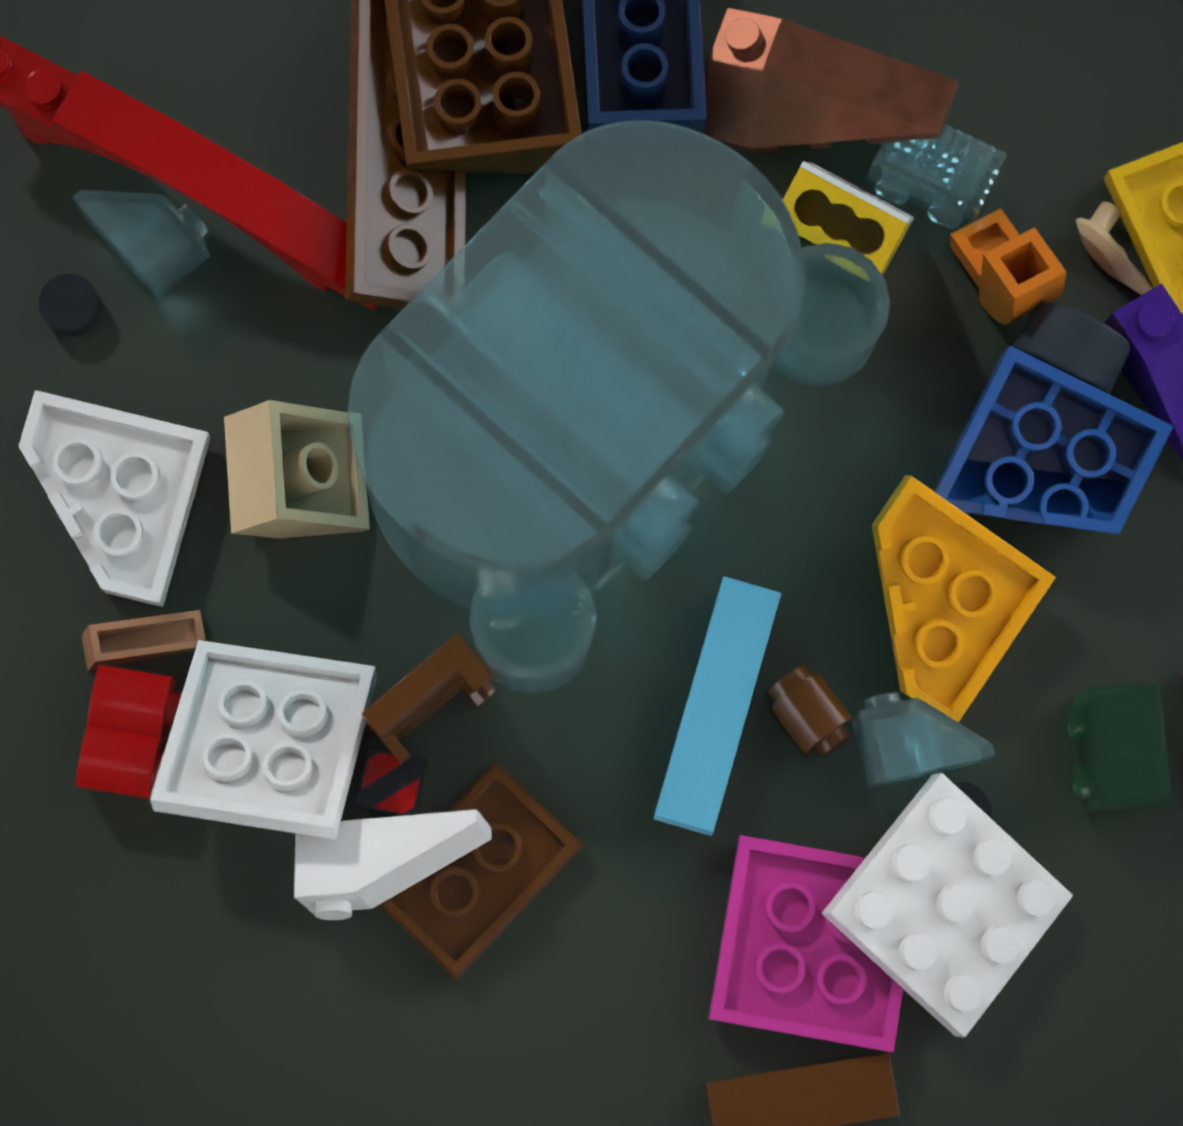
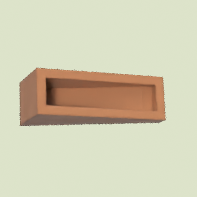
M200 610L88 625L81 635L87 672L97 670L99 665L115 667L194 651L198 640L206 641Z

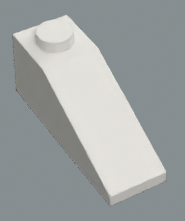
M478 810L340 821L336 840L296 833L294 898L309 911L315 913V917L319 919L343 920L350 918L352 910L373 909L490 841L491 827Z

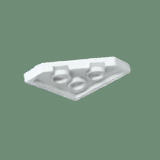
M35 390L19 442V448L90 567L89 569L97 583L107 594L163 607L211 440L209 433Z

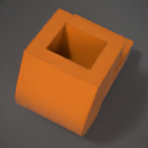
M1001 208L950 234L951 249L980 289V304L997 322L1003 325L1010 324L1031 313L1040 302H1052L1062 296L1066 270L1035 227L1019 234Z

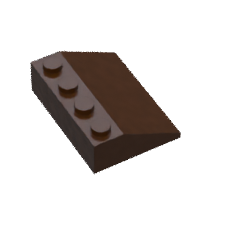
M385 0L407 168L530 174L582 167L583 139L562 0Z

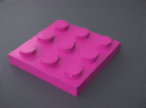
M743 835L738 837L708 1016L709 1020L879 1051L894 1052L903 988L821 914L864 861L865 857Z

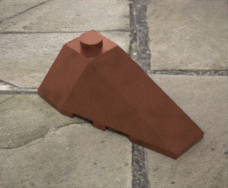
M727 8L708 58L705 95L707 120L703 139L707 143L762 154L777 152V147L810 144L811 149L830 148L831 142L866 139L870 144L940 138L959 85L955 79L781 18Z

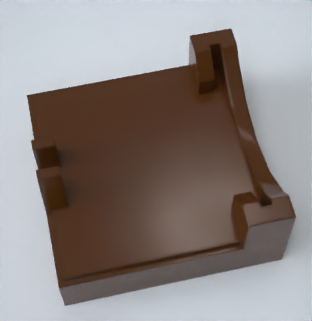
M456 633L363 711L361 715L369 730L402 765L411 758L408 751L400 743L404 738L461 690L479 708L496 693V690L489 682L494 677V674L463 638Z

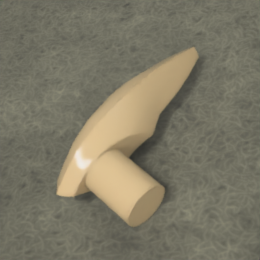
M1102 202L1090 220L1085 218L1076 219L1081 241L1090 256L1102 269L1119 282L1143 295L1153 288L1131 263L1124 248L1117 244L1109 234L1121 215L1120 210L1112 203Z

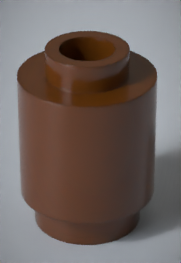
M801 665L786 674L767 691L766 694L774 703L771 711L805 755H809L817 750L823 758L835 751L851 737L846 727L854 718L819 673L812 675L805 665Z

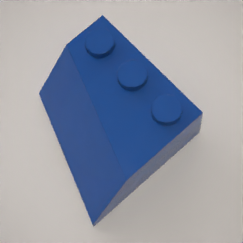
M1009 346L1002 353L947 462L935 493L964 513L1118 535L1173 425Z

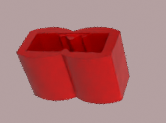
M104 665L98 666L90 700L87 727L78 762L75 786L87 790L150 800L164 755L169 727L172 728L182 692H176L177 681L173 677Z

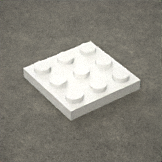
M198 640L150 797L153 810L336 840L366 724L361 713L371 705L377 681L375 666Z
M943 773L932 774L821 914L955 1037H966L1073 895Z

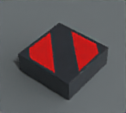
M368 747L355 808L393 817L417 815L429 764L428 760L411 756L401 765L390 751Z

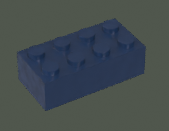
M580 0L587 149L702 145L707 116L700 0Z

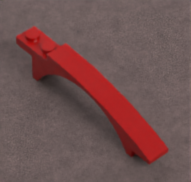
M0 36V107L10 112L23 137L37 144L56 143L82 149L140 172L179 192L231 223L278 256L312 286L324 292H327L328 288L345 296L347 222L270 174L167 115L82 70L79 75H76ZM359 303L375 312L379 307L376 305Z

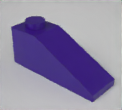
M1161 283L1112 312L1104 324L1128 340L1131 351L1122 368V372L1149 413L1173 425L1167 440L1183 463V314Z

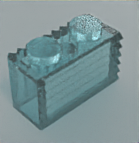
M944 125L940 138L882 143L871 165L866 181L875 184L874 189L882 198L896 204H905L909 200L928 209L927 215L935 223L946 228L957 229L959 225L965 227L975 221L1007 154L1003 150H996L993 145H986L982 140H975L971 135H965L961 130H954L950 125Z

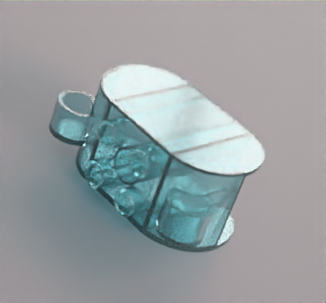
M655 121L611 123L585 132L566 143L535 173L371 343L362 357L354 375L350 391L349 429L353 449L360 470L366 480L370 504L378 526L392 551L418 580L447 600L471 609L469 624L476 655L494 674L493 680L517 692L540 694L560 688L581 672L592 652L596 609L591 595L600 589L623 564L627 565L644 582L650 579L671 558L693 530V527L687 521L701 503L691 493L697 484L706 477L726 495L750 473L769 450L773 440L767 435L785 413V410L770 398L779 373L782 372L796 382L823 386L843 382L863 368L875 350L887 323L890 299L886 281L869 258L851 247L822 243L802 248L792 217L780 195L770 182L740 154L703 133L686 127Z

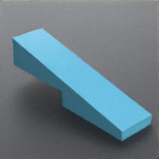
M723 576L653 817L654 820L712 836L780 600V592Z

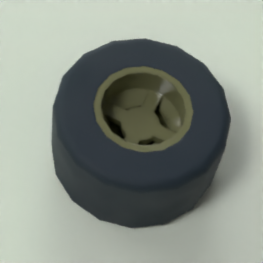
M1047 301L1040 302L1029 313L1013 345L1014 348L1110 394L1131 351L1128 340L1108 325L1070 307Z

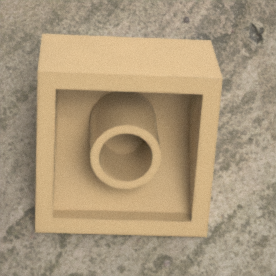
M268 400L224 417L231 534L280 539L370 530L361 414Z

